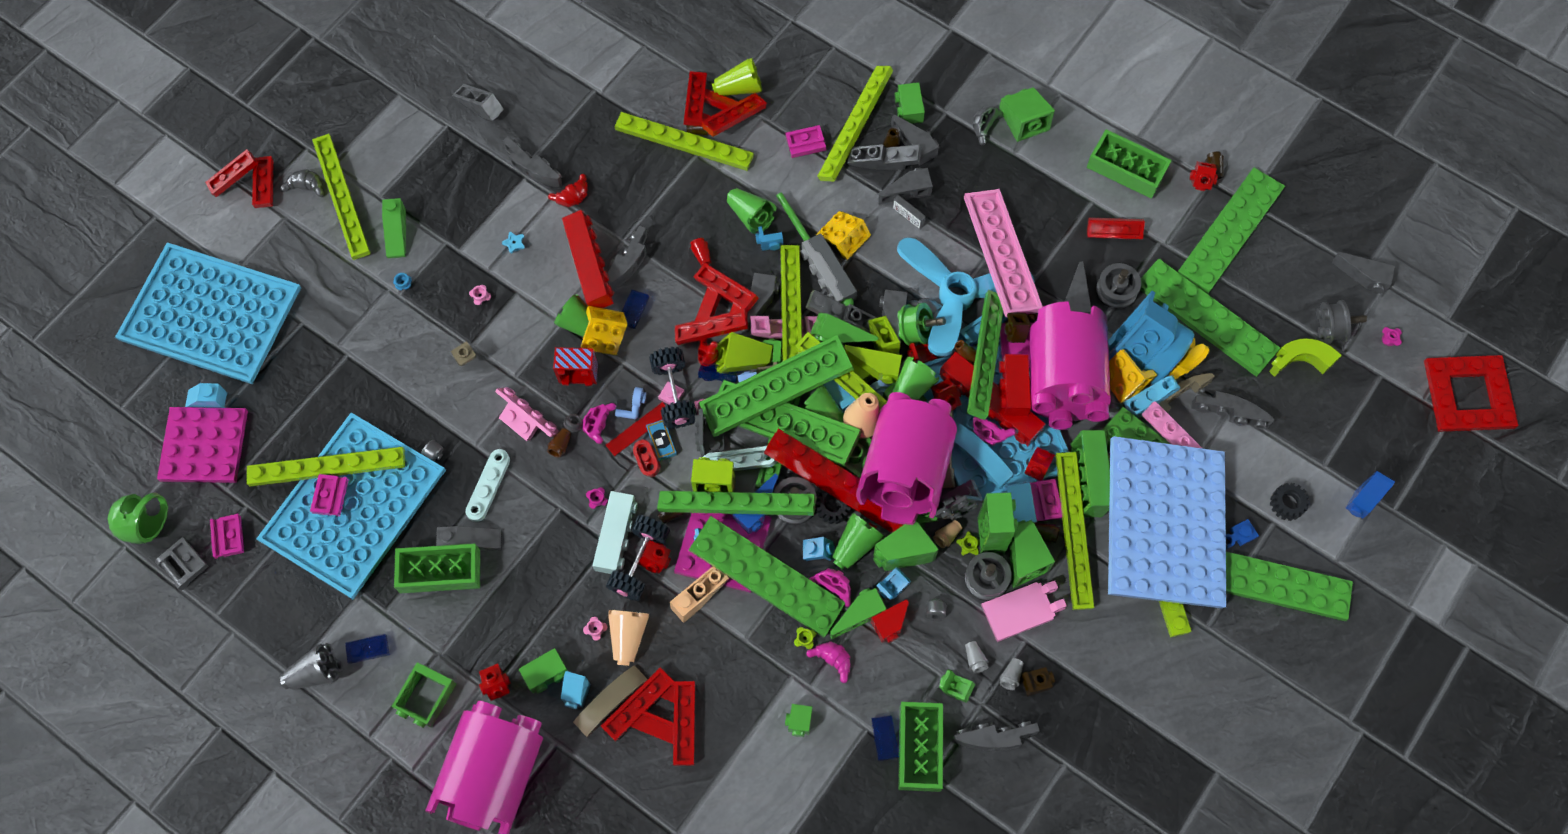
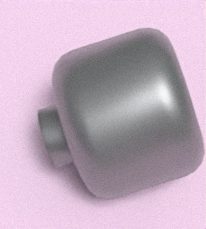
M431 440L422 449L421 454L432 461L439 460L443 456V447L435 440Z
M938 598L930 600L926 608L927 617L935 621L943 620L946 617V603Z

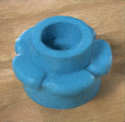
M398 273L394 277L393 283L396 289L406 290L411 286L412 279L405 273Z

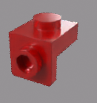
M911 343L909 345L907 356L914 358L913 362L918 363V361L926 363L937 359L936 355L932 354L928 349V344L915 346L914 343Z
M1037 447L1024 473L1039 481H1043L1055 455Z

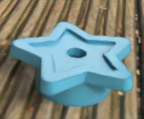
M509 232L508 239L502 241V245L507 246L511 254L524 249L525 247L522 243L524 235H515Z

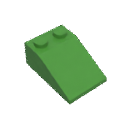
M827 313L818 314L810 332L821 343L838 335L841 342L878 340L877 336Z

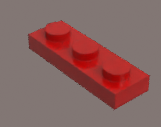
M246 149L205 183L211 194L217 197L257 166L258 163L252 153Z
M271 156L256 157L255 160L258 165L253 168L252 205L254 208L273 207L274 160Z
M1088 218L1087 237L1143 239L1145 221L1144 219Z

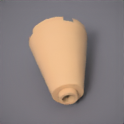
M864 393L850 404L844 412L843 423L861 429L862 433L859 438L873 436L880 413L878 398L872 393Z
M609 610L613 659L618 660L617 665L629 666L630 662L635 660L649 614Z

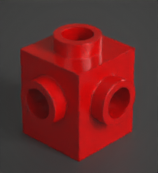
M1197 161L1195 170H1191L1189 178L1195 189L1200 191L1211 190L1212 185L1216 184L1218 174H1216L1217 168L1215 164Z
M948 379L931 388L934 396L932 399H941L951 405V411L962 405L960 390Z
M649 540L638 564L645 567L649 572L659 574L663 568L667 569L671 558L668 557L671 550L661 543Z
M498 663L479 671L482 681L479 684L483 695L487 694L490 701L510 693L508 685L511 684L509 676L506 672L503 673Z

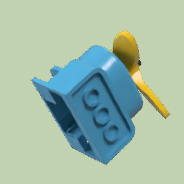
M1154 291L1149 293L1108 340L1109 361L1120 350L1124 349L1141 371L1152 369L1155 371L1157 376L1150 382L1152 385L1164 379L1169 372V376L1173 375L1175 380L1184 374L1190 375L1195 367L1206 358L1209 352V347L1205 344L1195 346L1193 331L1179 323L1177 318L1168 312L1169 305L1164 303L1162 306H1159L1153 302Z

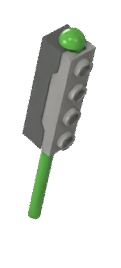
M783 193L777 194L776 197L804 240L802 242V250L800 251L801 256L809 262L812 274L817 275L821 289L826 290L828 297L846 306L849 304L854 305L857 291L823 235L820 233L810 238Z

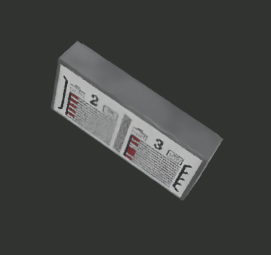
M897 195L893 201V209L917 228L921 229L925 224V215L901 196Z

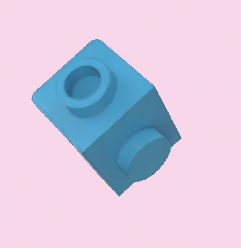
M762 226L758 227V233L755 236L757 245L761 244L762 251L781 248V245H783L782 232L763 235Z
M825 537L803 540L804 560L810 561L824 558L831 561L834 559L832 557L835 552L833 541Z
M896 567L876 586L880 589L879 593L884 598L891 600L895 599L911 583V580Z

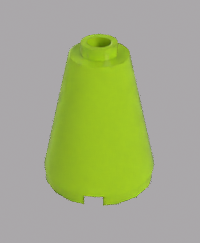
M752 58L743 61L715 78V83L712 84L714 93L716 92L723 96L762 92L761 81Z

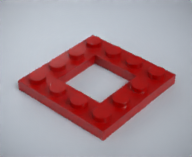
M1502 355L1426 358L1424 360L1438 432L1515 429L1518 427ZM1484 376L1491 409L1457 410L1450 378Z

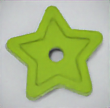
M969 531L963 539L956 540V543L962 547L961 555L964 556L968 553L979 554L977 546L980 544V539L972 536Z

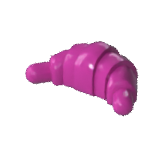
M615 403L601 404L590 408L584 416L582 429L597 444L603 442L601 432L606 426L609 412L616 409Z
M973 417V432L985 443L995 445L1016 433L1013 428L1007 430L1000 429L996 424L987 419L983 420Z
M828 568L809 578L814 583L836 593L840 599H843L846 607L851 605L850 581L844 576L843 572Z
M829 641L806 652L808 657H821L830 666H834L840 674V681L842 683L848 681L851 656L842 645Z

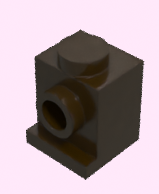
M1008 313L1009 321L1005 325L1007 340L1010 343H1025L1031 327L1026 313Z
M1046 667L1025 672L1021 676L1027 696L1051 690L1053 687L1052 683H1055L1052 671H1047ZM1038 676L1042 677V683H1039L1036 678Z

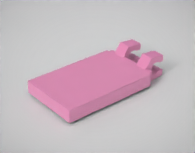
M1055 581L1043 586L1041 583L1038 584L1036 582L981 604L997 642L1050 622L1056 616L1055 613L1067 607L1064 599L1050 604L1047 598L1048 594L1058 589Z

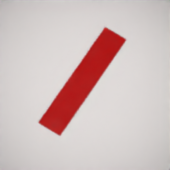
M663 402L607 443L606 447L616 456L648 431L646 425L663 420L661 410L662 407H665V404Z

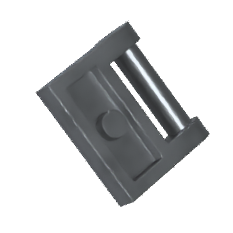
M183 537L155 560L156 564L159 567H163L175 581V586L179 590L185 589L194 578L209 567ZM173 558L186 574L183 577L169 563V559Z

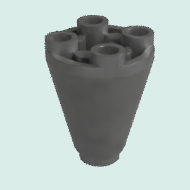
M329 643L319 644L280 675V681L285 689L331 684L338 680L339 672L342 671V664L339 660H336Z

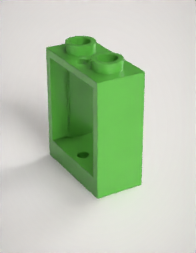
M417 662L391 707L397 710L395 714L404 719H407L409 716L415 719L414 724L422 728L426 725L432 728L456 683L452 679ZM422 676L445 687L427 719L404 707Z

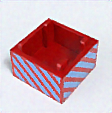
M555 347L553 370L559 383L565 386L569 384H585V386L597 384L598 361L593 348Z

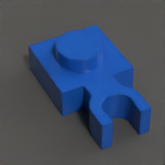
M1248 519L1230 529L1232 534H1226V539L1230 541V544L1226 546V550L1231 548L1235 542L1241 547L1259 536Z

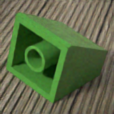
M1034 87L1022 89L1013 95L1004 96L1001 98L999 106L1017 142L1049 131L1055 112Z
M1032 519L1027 522L1025 520L1018 522V530L1015 531V537H1012V542L1009 544L1013 588L1048 573L1055 563Z
M915 521L914 525L904 524L875 544L873 560L879 568L882 567L885 571L894 570L896 567L905 568L932 563L936 559L938 548L919 523Z

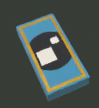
M663 420L646 425L658 460L661 461L676 456V450L669 431L663 424Z

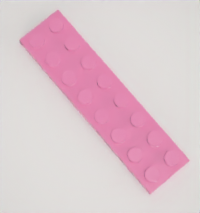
M1000 189L965 193L964 200L1005 317H1007L1008 313H1038V309L1043 306Z

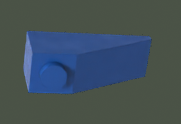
M1376 471L1355 490L1345 508L1352 515L1363 519L1374 509L1394 485L1395 481Z
M775 473L754 493H774L778 485V475ZM732 514L733 519L748 534H751L753 531L757 532L763 526L766 514Z

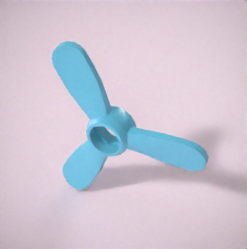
M904 238L897 246L899 255L918 272L939 286V299L943 306L936 318L944 317L946 324L932 326L928 339V349L936 356H948L955 350L954 346L959 339L962 311L969 308L975 298H985V293L988 290L997 293L990 273L974 279L964 272L951 273L920 241L914 238ZM960 287L967 294L957 295L952 293L949 288Z

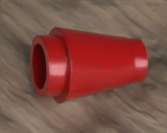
M704 238L693 240L690 243V249L701 266L704 263L709 265L711 260L707 241Z

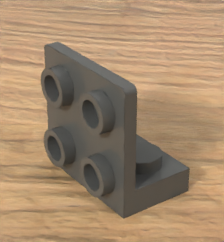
M699 409V415H695V425L697 427L695 444L697 445V451H700L701 457L708 453L724 451V433L714 437L704 418L703 409Z
M969 480L942 495L940 502L943 508L936 511L935 517L955 520L962 516L961 513L976 509L978 504L983 502V498L975 481Z

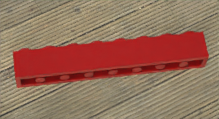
M778 428L768 443L764 454L893 533L904 525L881 519L882 507L876 505L868 498L865 504L861 505L856 497L860 481L858 477Z

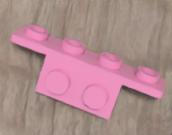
M511 388L496 389L495 392L508 402L499 419L526 441L531 440L538 428L549 437H554L559 432L554 423L545 420L539 411L533 410L528 406L529 403L526 400L517 397Z
M1156 401L1152 402L1142 413V416L1170 444L1202 448Z

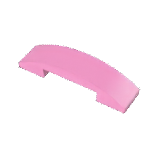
M750 316L752 335L768 339H782V319H769V316ZM805 316L801 319L802 338L807 332H811L817 316Z

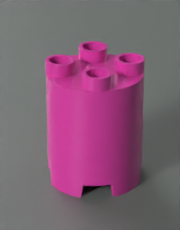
M1069 301L1049 304L1038 309L1037 321L1034 324L1030 323V399L1032 410L1043 417L1049 418V426L1056 430L1070 428L1072 421L1087 419L1093 422H1100L1108 419L1111 398L1106 314L1096 306L1091 307V314L1071 311Z
M893 392L889 395L887 404L880 410L857 488L856 497L861 505H864L868 498L876 505L882 507L881 519L898 524L914 525L918 514L930 512L929 517L934 518L957 434V426L950 416L951 405L941 399H932L928 403L912 400L908 395L901 392Z
M477 701V704L473 705L471 711H463L425 811L430 814L434 813L440 803L449 807L446 817L448 821L478 831L481 828L488 830L493 821L501 824L498 834H509L543 741V737L538 734L542 723L523 715H518L517 719L513 718L512 722L499 719L502 708L484 701Z

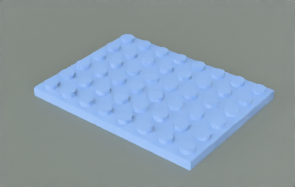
M1115 436L1110 438L1108 595L1214 608L1226 607L1225 452Z

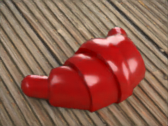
M580 174L577 182L567 185L561 193H550L548 198L568 208L580 204L588 196L586 175Z
M707 339L700 340L698 361L701 365L710 366L717 361L719 356L717 342L713 341L709 345Z

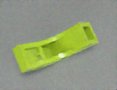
M1298 339L1285 344L1276 354L1278 357L1271 363L1273 367L1269 372L1275 377L1288 364L1295 361H1304L1310 363L1324 374L1342 355L1322 341Z

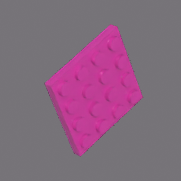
M170 407L157 480L160 482L237 483L248 414L247 409Z
M691 513L674 573L698 579L712 567V565L688 551L694 542L695 529H702L710 516L761 549L764 548L772 517L765 516L763 526L757 532L753 531L751 534H748L733 519L732 514ZM730 577L723 585L751 593V590Z

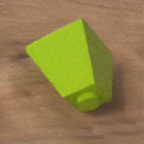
M731 332L718 343L717 350L719 356L715 364L719 365L717 366V372L727 373L765 367L773 359V346Z

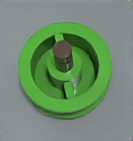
M919 303L914 307L910 304L904 305L897 313L899 338L908 346L911 343L916 345L917 342L928 344L932 326L946 324L944 317L934 319L932 311L926 303Z

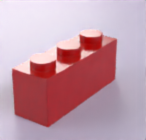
M1005 354L1003 361L999 362V372L1002 373L1003 379H1000V390H1003L1000 402L1001 408H1004V415L1028 416L1031 409L1028 355Z

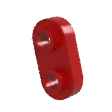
M646 440L637 441L633 447V453L640 471L648 477L656 476L660 471L661 465L653 445ZM647 448V452L643 454V449ZM654 465L653 470L650 471L649 467Z

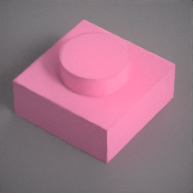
M667 382L658 398L669 405L675 402L671 384ZM675 385L677 398L680 401L685 391Z

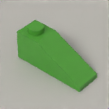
M401 198L382 200V219L386 257H406V208Z
M868 588L859 593L860 596L854 600L830 631L831 639L870 622L871 617L887 610L876 588L872 590Z

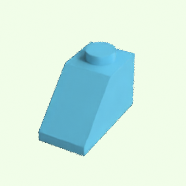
M200 383L188 390L185 407L224 408L227 392L220 384Z
M565 671L561 700L565 703V706L572 709H577V706L583 708L591 685L585 676Z

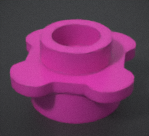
M1385 327L1382 330V342L1385 345L1399 346L1402 343L1400 340L1402 333L1400 329L1396 328L1394 330Z
M599 487L586 493L591 509H595L600 505L605 506L608 503L607 498L604 496L605 490Z

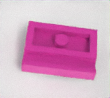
M820 125L785 133L792 158L826 151Z
M319 474L310 512L312 514L336 515L340 517L349 479L347 477Z
M1056 480L1030 482L1037 522L1061 519V503Z
M234 514L215 520L210 519L213 557L217 559L222 556L226 557L244 553L241 516Z

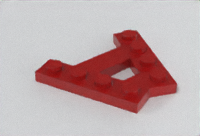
M689 72L683 125L702 127L714 137L766 108L767 102L756 93L738 102L706 89L707 73ZM704 102L722 109V111L713 116L703 113Z
M704 263L693 277L696 281L706 286L707 290L695 321L675 326V342L677 345L748 329L747 312L759 299L750 290ZM721 297L733 303L730 313L714 316Z
M659 668L601 727L615 742L632 727L673 744V766H694L695 681H673ZM659 698L674 703V723L646 711Z

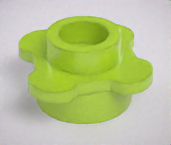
M799 627L796 630L795 646H804L807 649H812L814 646L813 638L816 636V632Z

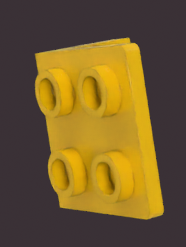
M841 211L837 212L816 234L821 233L827 242L835 244L842 257L847 260L871 236L863 219Z
M588 306L586 314L589 323L581 343V348H593L594 352L617 355L628 324L624 312Z
M1124 349L1120 350L1109 361L1110 390L1120 403L1140 393L1157 376L1153 369L1141 371Z

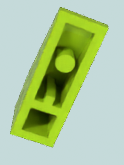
M845 345L844 349L849 360L883 383L892 384L897 382L902 355Z

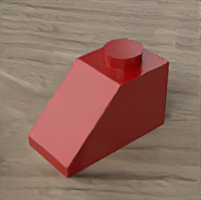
M907 599L871 617V624L882 643L885 641L890 643L899 638L898 635L900 634L909 604Z

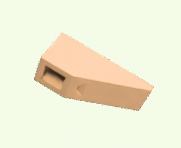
M712 566L670 601L672 611L685 623L729 580V577Z

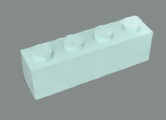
M610 492L593 562V568L597 572L611 574L612 571H619L624 567L625 559L622 557L624 551L628 549L629 539H627L628 532H632L633 521L631 519L632 515L636 514L638 502H636L634 495Z

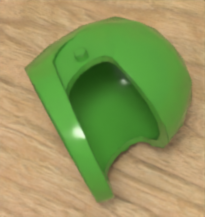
M155 492L146 495L142 499L136 494H131L115 501L110 508L107 518L109 529L113 536L124 542L134 544L152 541L164 527L168 512L166 499ZM152 498H158L160 511L155 516H149L145 505Z

